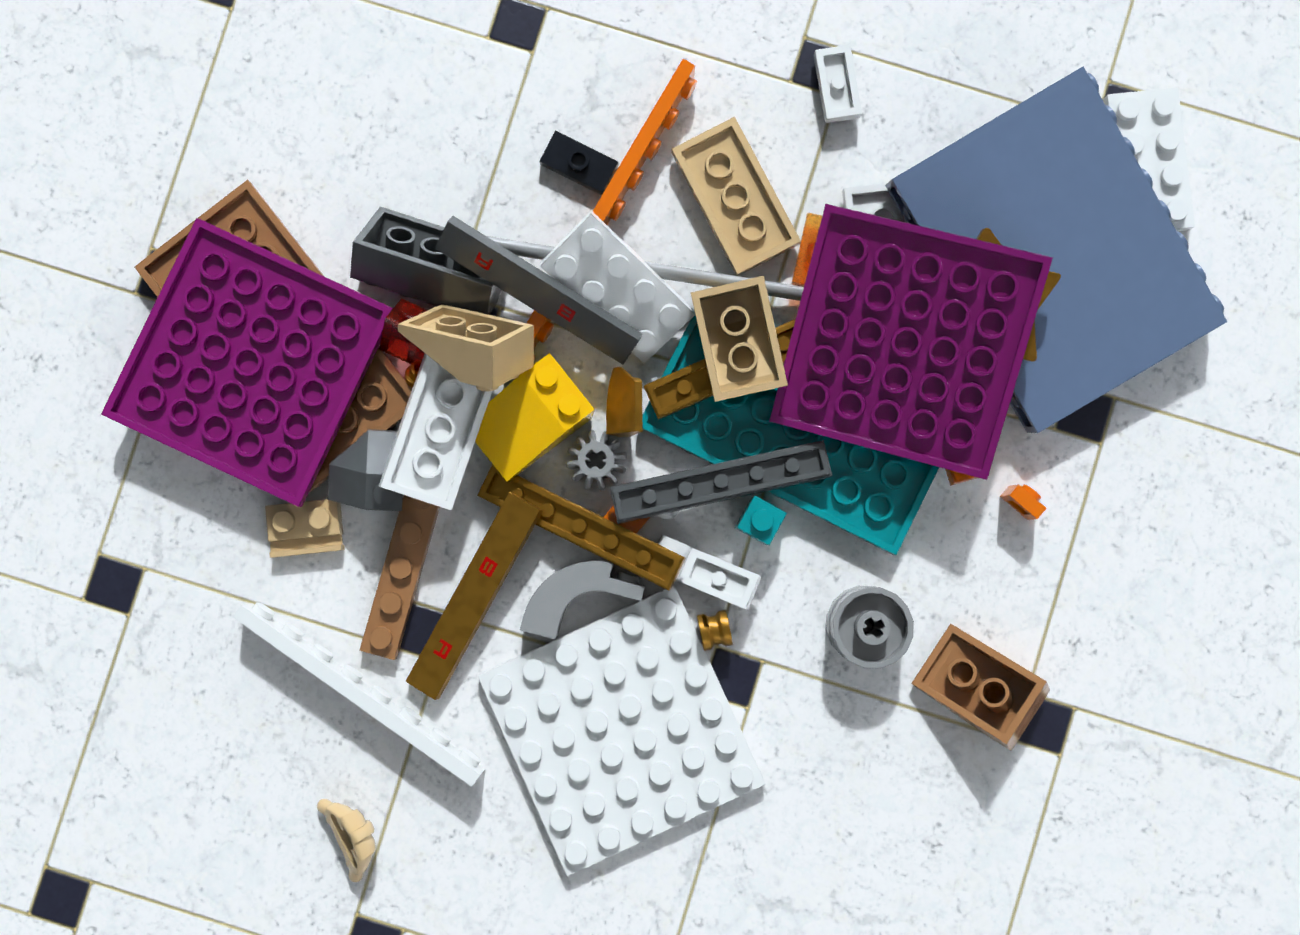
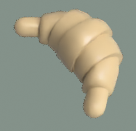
M321 799L317 804V809L326 816V822L335 834L334 836L349 868V879L352 882H359L375 851V840L372 836L374 826L370 820H365L363 814L358 809L353 810L349 806L333 803L328 799Z

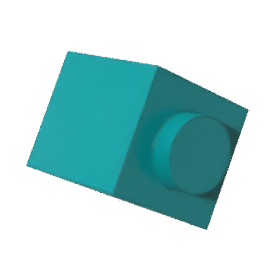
M754 495L748 502L735 528L765 545H770L787 513Z

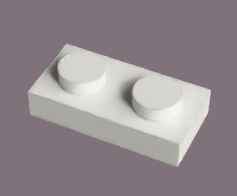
M850 44L815 50L814 61L825 123L860 118L862 109Z

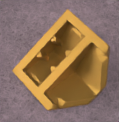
M615 367L612 370L608 387L606 434L617 437H630L643 432L642 380L632 377L622 367Z

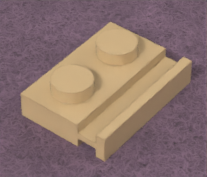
M325 499L306 501L302 507L291 503L265 506L268 542H270L271 552H269L270 558L345 550L342 539L341 503Z

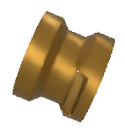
M720 610L716 615L709 617L705 614L697 615L704 651L711 650L717 644H723L724 646L733 645L726 610Z

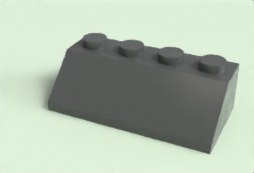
M380 206L353 241L350 278L365 282L368 285L378 286L405 297H412L430 303L436 307L444 304L488 315L493 311L501 293L500 288L435 249L445 228L443 226Z

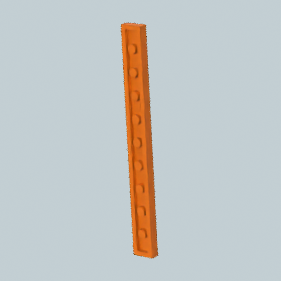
M682 59L593 210L606 225H608L611 219L616 221L626 205L623 198L628 189L630 188L633 191L636 189L644 174V171L640 170L647 158L653 160L662 143L659 140L660 135L665 128L670 130L677 120L680 112L676 109L682 98L688 100L696 87L697 80L694 79L695 65L685 59ZM535 310L527 321V324L534 325V349L539 341L544 343L554 327V324L550 323V319Z

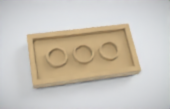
M735 116L671 149L678 167L736 276H740L800 245L801 240Z

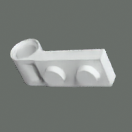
M661 535L658 542L659 545L686 558L676 581L745 610L749 609L761 580L760 575Z

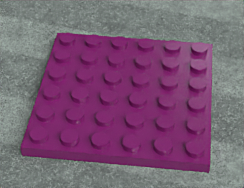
M825 204L784 362L788 386L778 388L770 422L987 480L1053 257Z
M196 217L101 415L293 505L302 507L396 310Z

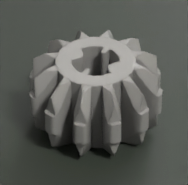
M590 430L588 432L590 443L586 444L581 436H577L575 440L582 447L581 450L568 448L567 453L578 457V460L567 462L566 467L568 469L580 468L572 476L574 482L581 480L585 475L587 476L584 482V489L590 490L593 480L597 479L599 491H604L605 484L603 478L607 477L611 484L616 485L618 481L611 474L612 471L615 470L622 474L626 472V468L615 464V461L627 459L626 452L613 454V451L621 445L619 439L614 440L607 446L610 435L606 434V431L603 432L600 442H598L595 431ZM593 452L597 455L602 453L606 455L607 459L602 460L606 465L600 470L596 466L590 469L587 465V462H591L588 456Z

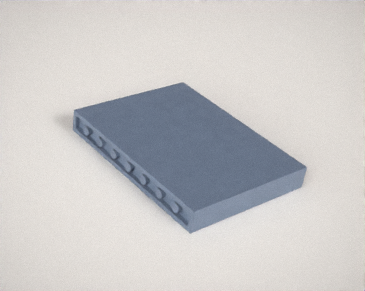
M1084 66L891 179L885 185L906 223L973 239L978 237L982 229L989 228L1003 246L1053 257L1049 271L1059 273L1061 278L1036 313L1037 360L1034 362L1022 361L1010 401L1012 408L1027 433L1043 431L1228 322L1223 314L1224 306L1222 302L1208 288L1205 282L1206 274L1200 265L1194 263L1188 252L1189 245L1186 238L1176 231L1173 226L1168 206L1158 199L1152 188L1153 181L1151 176L1138 164L1134 156L1135 149L1133 144L1127 137H1123L1116 125L1117 117L1110 106L1105 105L1098 93L1099 85L1095 77L1087 73Z

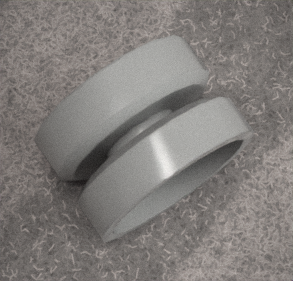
M858 585L847 589L832 602L827 613L826 632L831 645L842 657L863 668H883L896 663L907 652L913 639L914 621L908 606L897 594L881 587ZM867 619L872 620V630L864 632L863 629L867 627L864 622Z

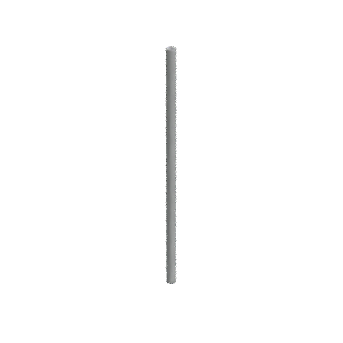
M487 236L521 257L543 260L555 248ZM644 261L662 279L716 287L751 279ZM765 281L768 296L801 300L804 287Z

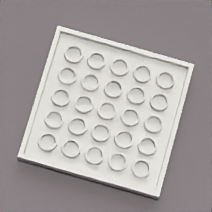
M675 585L672 586L670 591L666 589L659 591L478 675L479 681L567 876L766 785Z

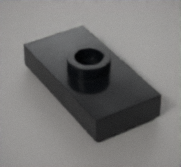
M556 130L539 161L540 165L600 195L604 193L619 166L618 161Z

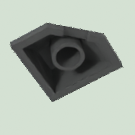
M368 429L348 449L329 463L328 500L364 510L402 511L403 495L379 487L397 431Z

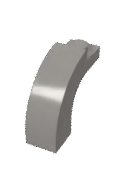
M594 560L575 563L555 572L537 588L526 607L520 630L556 639L565 610L569 603L578 595L589 591H604L641 601L645 585L638 584L640 577L622 572L618 573L617 578L611 577L614 566L612 562Z

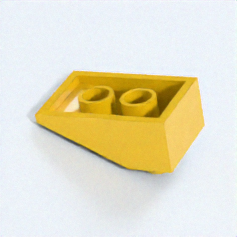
M549 353L536 362L534 367L520 374L518 378L513 380L488 402L475 443L507 483L589 422L593 417L595 409Z

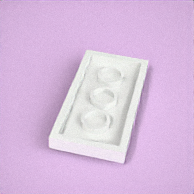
M1178 87L1107 94L1103 98V102L1115 112L1117 117L1116 125L1123 137H1127L1133 144L1135 149L1134 156L1140 167L1145 169L1151 176L1153 181L1152 188L1158 199L1168 206L1171 213L1170 220L1176 231L1194 228L1195 220Z
M592 210L540 262V267L552 278L641 332L643 335L632 353L644 364L695 316L694 309Z
M425 353L379 487L447 510H452L492 391H481L475 385L460 382Z

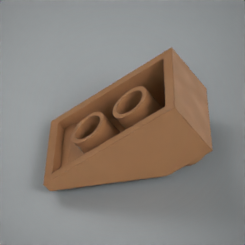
M951 623L911 683L1010 751H1012L1050 692L1047 681Z

